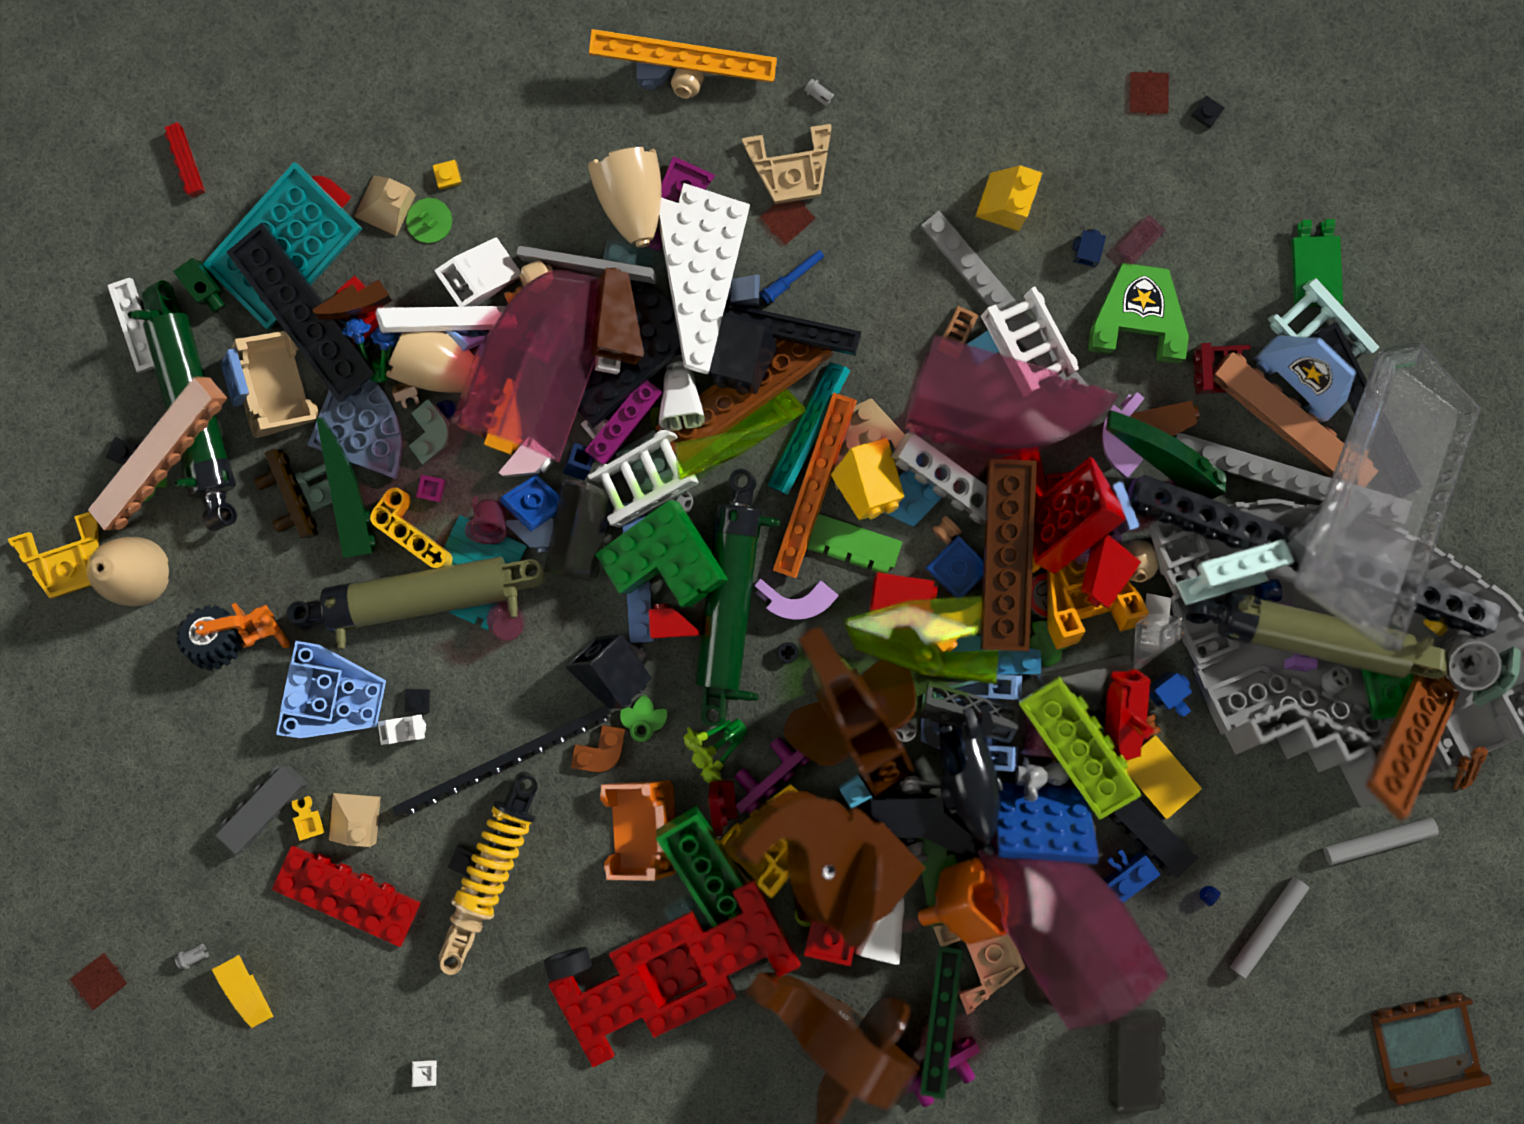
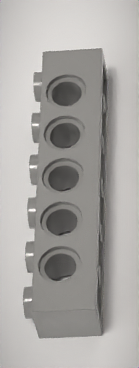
M906 433L891 455L896 460L895 464L904 471L909 469L915 474L914 478L924 485L928 483L934 487L932 491L942 498L946 496L952 500L950 504L960 511L966 510L970 513L969 518L974 522L985 524L987 486L915 433ZM919 454L923 457L921 466H918L916 463V457ZM937 468L941 470V477L938 480L934 475ZM955 481H958L960 487L958 492L955 493L953 484ZM974 494H976L978 498L977 504L975 506H973L971 502L972 496Z

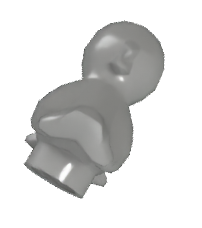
M1024 757L1023 766H1017L1015 785L1024 787L1025 801L1034 802L1038 799L1036 791L1047 782L1055 786H1061L1070 777L1056 759H1052L1051 763L1047 766L1030 764L1029 759Z

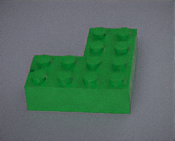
M668 500L595 554L620 594H631L658 573H661L681 607H692L708 595L707 592H713L728 581L725 573L680 502Z

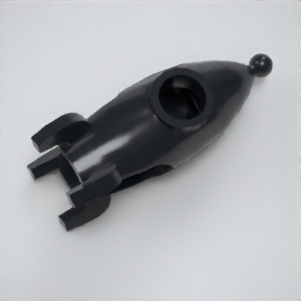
M986 705L980 706L982 722L978 724L972 708L963 709L965 722L961 723L965 754L954 726L939 723L940 728L937 734L931 726L930 719H924L923 729L927 744L933 748L940 747L945 776L940 784L943 803L949 810H956L968 830L979 841L983 842V854L986 857L994 856L996 847L991 841L996 833L999 821L1001 800L995 766L984 736L991 734L994 728L989 709Z

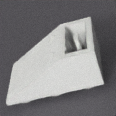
M497 237L453 257L434 270L459 307L479 306L517 280L521 274Z

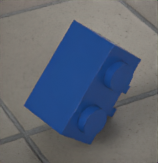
M1166 672L1150 684L1149 696L1158 708L1170 710L1173 707L1177 714L1183 717L1191 712L1189 707L1183 702V699L1192 693L1188 687L1190 682L1183 674Z
M1119 848L1117 853L1120 855V861L1123 865L1121 866L1119 863L1114 862L1110 856L1107 857V862L1115 867L1116 870L1103 879V882L1116 899L1124 903L1161 874L1145 854L1139 852L1127 861L1126 854Z

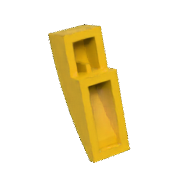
M240 955L212 969L226 996L251 1028L273 1017L253 974L249 975Z

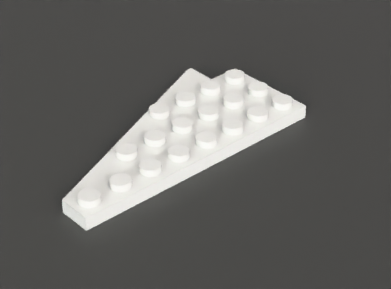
M685 183L682 186L678 203L664 198L661 199L659 228L684 368L708 374L750 204Z

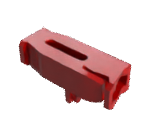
M1137 669L1128 672L1113 671L1111 678L1115 681L1110 684L1107 692L1105 736L1108 735L1115 745L1113 751L1116 755L1119 756L1121 754L1126 761L1141 757V747L1144 738L1148 739L1150 734L1154 733V729L1146 723L1150 678Z

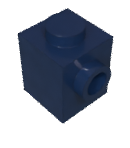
M1095 229L1083 230L1079 237H1075L1072 250H1075L1073 262L1095 268L1100 263L1106 236L1101 235V232Z
M577 443L573 444L568 453L563 474L585 481L594 461V458L585 452L586 446Z

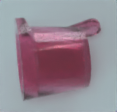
M473 497L474 516L465 526L466 536L474 542L482 544L500 543L506 537V507L498 500L484 499L478 502V497Z
M499 602L493 605L487 615V625L490 631L498 639L504 641H512L520 637L524 632L526 622L519 608L517 618L510 617L508 602Z
M1025 713L1026 735L1023 750H1019L1018 754L1057 759Z

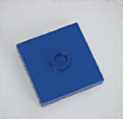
M537 474L500 497V502L530 532L567 508V502Z
M958 535L925 569L957 601H960L983 578L984 560Z

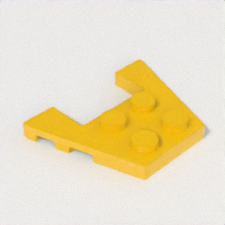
M90 512L75 516L81 536L80 541L38 554L32 533L27 532L8 538L10 545L20 554L19 557L31 569L32 575L49 598H56L91 586L87 577L86 567L89 557L99 547V523Z

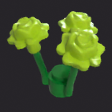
M736 718L732 722L727 720L722 725L707 732L704 730L698 733L695 730L693 731L692 728L687 727L688 733L683 736L684 743L689 748V751L693 750L694 752L692 756L693 763L696 764V767L703 769L700 775L708 783L710 781H723L720 770L730 754L744 741L743 737L748 734L746 726L741 720ZM725 729L723 731L725 737L714 746H709L707 749L701 747L702 741L707 740L708 736ZM727 741L734 742L720 760H716L713 763V755L716 754V750Z

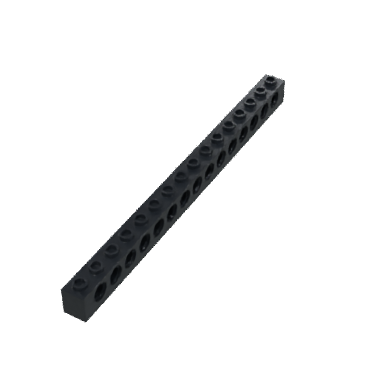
M1144 474L1135 482L1130 499L1132 509L1139 515L1155 517L1161 523L1174 524L1183 531L1196 532L1203 535L1205 539L1218 540L1225 543L1227 547L1239 548L1245 551L1269 544L1267 539L1271 543L1285 540L1287 544L1290 540L1286 537L1294 530ZM1154 498L1158 499L1161 505L1157 504ZM1177 506L1183 510V513L1177 509ZM1200 515L1205 518V521L1200 518ZM1222 523L1227 526L1228 530L1223 527ZM1332 543L1315 558L1316 562L1313 560L1305 568L1294 558V562L1288 565L1296 572L1308 573L1318 580L1333 582L1342 589H1352L1359 592L1361 596L1374 597L1381 600L1383 604L1395 605L1403 608L1405 612L1426 616L1427 620L1448 624L1449 628L1467 631L1471 636L1483 638L1497 630L1501 605Z

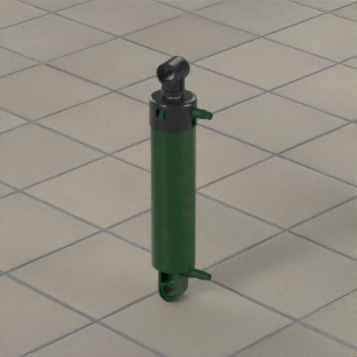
M160 280L142 291L145 310L129 311L128 317L135 320H144L143 329L167 412L194 377H205L189 317L187 314L180 313L172 285L165 280ZM215 414L208 421V426L195 437L194 443L182 453L180 463L183 478L174 482L176 487L186 488L189 497L202 498L207 508L202 516L203 523L211 531L223 529L234 524L237 520L235 508L226 502L227 496L225 492L234 489L236 482L230 460L227 458Z
M736 469L730 474L729 503H733V505L718 504L716 506L712 555L725 573L728 581L713 592H707L708 595L706 596L695 685L704 686L701 719L707 726H719L725 722L729 700L757 701L759 698L757 693L742 691L739 688L761 526L779 527L780 520L762 517V510L747 507V505H752L753 492L757 481L755 476L745 469ZM747 476L748 482L746 486L739 487L738 481L740 477ZM712 709L718 712L719 717L716 722H713L709 717Z

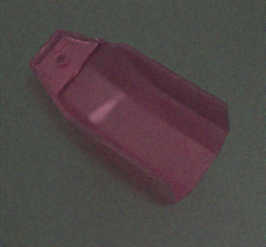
M556 269L538 276L524 286L510 301L481 342L475 354L451 424L486 439L487 434L503 438L559 462L596 360V356L590 354L599 278L564 269Z
M934 336L930 353L926 352L904 429L909 430L908 433H915L920 438H922V435L932 437L931 441L939 444H945L946 441L973 450L994 454L1028 453L1054 446L1079 433L1106 412L1116 401L1118 394L1094 385L1086 386L1079 384V380L1072 377L1069 378V381L1058 377L1059 372Z
M997 836L991 841L996 847L994 856L986 857L982 849L978 851L987 879L992 882L995 891L993 898L995 904L999 903L1003 915L1000 919L1004 929L1069 1030L1114 1021L1142 1005L1169 977L1165 965L1122 898L1085 863L999 857Z

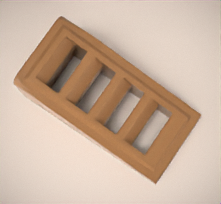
M957 306L937 351L958 360L979 315ZM960 316L970 321V324L958 320L957 317ZM954 324L965 329L966 332L954 328ZM952 333L962 338V341L949 336V334Z

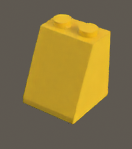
M1021 165L991 172L975 217L1019 231L1028 217L1042 173Z
M887 438L851 448L831 473L833 480L859 521L866 518L874 519L884 512L887 514L894 512L898 509L900 501L905 497L895 461L891 457L892 451Z

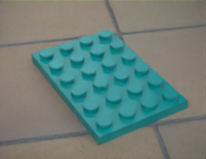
M296 162L292 163L203 263L230 293L268 330H271L278 323L277 319L227 254V251L260 223H264L312 285L362 230L350 215Z

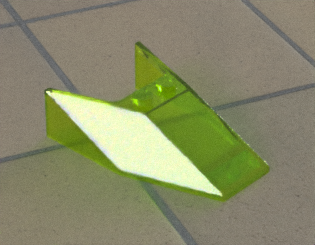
M787 389L724 434L676 443L679 480L742 455L803 414L805 407ZM661 405L653 406L649 410L651 431L656 430L655 426L659 424Z
M981 597L907 601L844 619L846 630L857 651L923 675L997 684L998 650L939 653L936 647L938 643L979 632Z

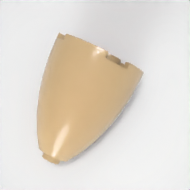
M643 147L627 148L609 153V156L605 157L603 161L599 162L598 159L591 161L588 164L590 178L598 200L612 224L630 244L636 245L637 248L650 245L649 241L653 240L658 227L662 199L661 176L656 150L651 149L650 152L644 151Z
M445 331L402 332L389 362V365L393 367L386 373L387 377L420 389L445 393L472 392L477 387L481 389L486 379V376L483 375L484 369L471 351L463 352Z
M121 537L110 540L99 546L91 554L87 562L86 573L91 586L103 598L119 605L130 607L147 605L155 601L164 592L169 582V567L166 554L156 543L145 538Z

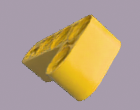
M399 488L387 490L370 514L371 523L430 567L450 566L452 564L450 552L402 518L411 505L410 495ZM401 494V502L398 505H395V496ZM387 513L388 520L381 524V515ZM405 526L406 534L400 538L398 531L401 527ZM423 539L425 546L421 551H418L417 543ZM433 552L440 555V558L443 559L442 562L439 563L438 559L430 554Z

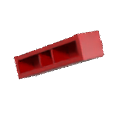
M178 122L165 126L166 132L164 135L167 141L170 142L169 149L175 156L174 163L179 168L180 172L178 175L181 181L184 182L185 186H183L185 193L191 197L206 193L183 127Z

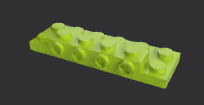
M1060 676L1019 700V705L1099 820L1141 796L1140 791L1127 774L1126 768L1129 766L1125 758L1121 754L1119 756L1116 755L1113 751L1115 745L1108 735L1105 737L1099 730L1102 727L1095 716L1090 717L1086 712L1088 706L1081 696L1077 698L1074 693H1071Z

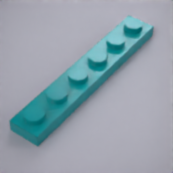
M829 362L767 485L770 488L786 495L789 494L821 430L833 393L839 394L851 371L847 367Z

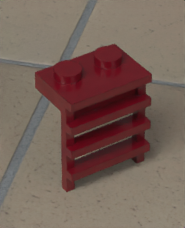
M1201 343L1193 348L1192 359L1194 363L1196 394L1227 393L1222 388H1216V383L1213 381L1212 371L1215 369L1214 352L1221 351V359H1223L1228 354V351H1235V353L1242 355V351L1251 350V345L1211 347V343Z

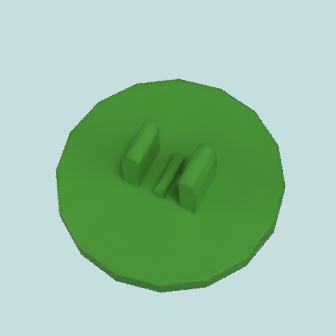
M421 199L414 203L408 211L406 219L407 228L411 235L420 242L429 244L439 242L451 230V212L446 204L438 199Z

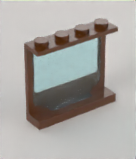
M1455 992L1447 994V998L1444 999L1436 997L1426 998L1424 1003H1403L1400 1005L1401 1008L1392 1010L1390 1007L1378 1009V1013L1370 1014L1389 1098L1393 1102L1401 1105L1492 1085L1490 1075L1481 1070L1466 1007V1005L1473 1004L1472 999L1462 995V993Z

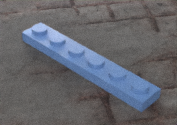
M646 513L623 526V533L644 519ZM649 580L631 594H627L630 643L654 641V638H650L649 609H652Z

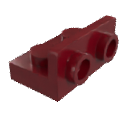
M733 780L710 781L708 803L712 829L716 836H723V828L728 825V819L738 818Z

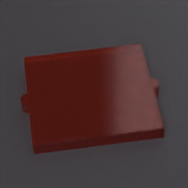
M1151 70L1148 72H1131L1130 113H1146L1147 115L1151 113L1167 114L1169 73H1153Z
M799 200L774 204L760 217L771 229V233H775L785 246L816 219L805 207V203Z
M105 953L70 979L79 990L80 997H84L93 1010L127 985V982L118 972V966H114Z

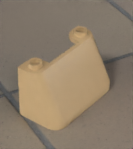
M286 331L235 339L231 349H237L249 394L243 405L253 437H264L315 422L318 416L317 405L312 403L310 399H306L295 360L296 351L299 349Z

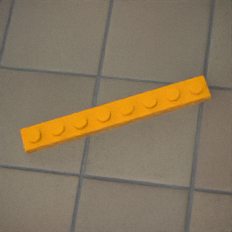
M591 29L589 55L762 82H774L777 61L775 57Z

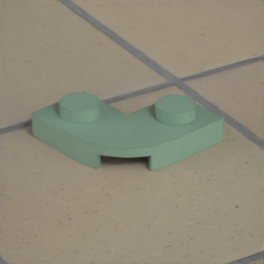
M427 399L411 413L425 431V433L409 445L422 465L431 461L448 445V426L450 424L432 399Z
M1513 646L1499 653L1501 659L1499 677L1489 687L1473 691L1472 701L1481 706L1489 701H1493L1505 694L1514 685L1519 675L1521 651Z

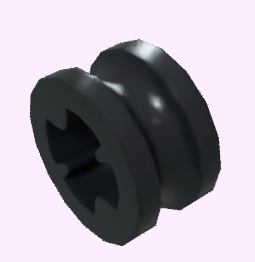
M791 642L783 643L778 649V656L785 663L794 662L799 654L797 646ZM786 646H791V650L793 648L795 650V655H791L789 660L785 659L786 656L781 654V651L785 650Z

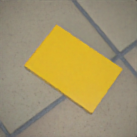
M1152 735L1142 744L1141 757L1127 760L1129 767L1126 769L1127 774L1160 814L1165 819H1168L1202 788L1156 735Z

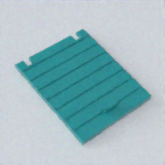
M459 515L444 548L452 555L451 565L500 556L505 564L521 561L527 546ZM439 558L438 562L441 563L443 559ZM501 602L448 612L473 624L480 617L484 619L481 628L488 630Z

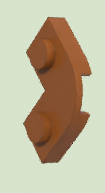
M602 725L598 748L575 744L571 768L592 772H604L612 768L621 757L626 729Z

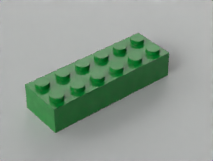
M698 806L693 807L656 829L657 842L712 927L743 912L733 894V890L746 884V881Z

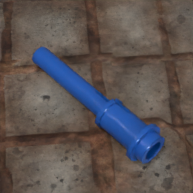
M818 250L784 278L780 276L779 279L767 288L763 287L760 293L762 299L767 304L774 303L778 296L790 288L789 285L824 258L823 253Z

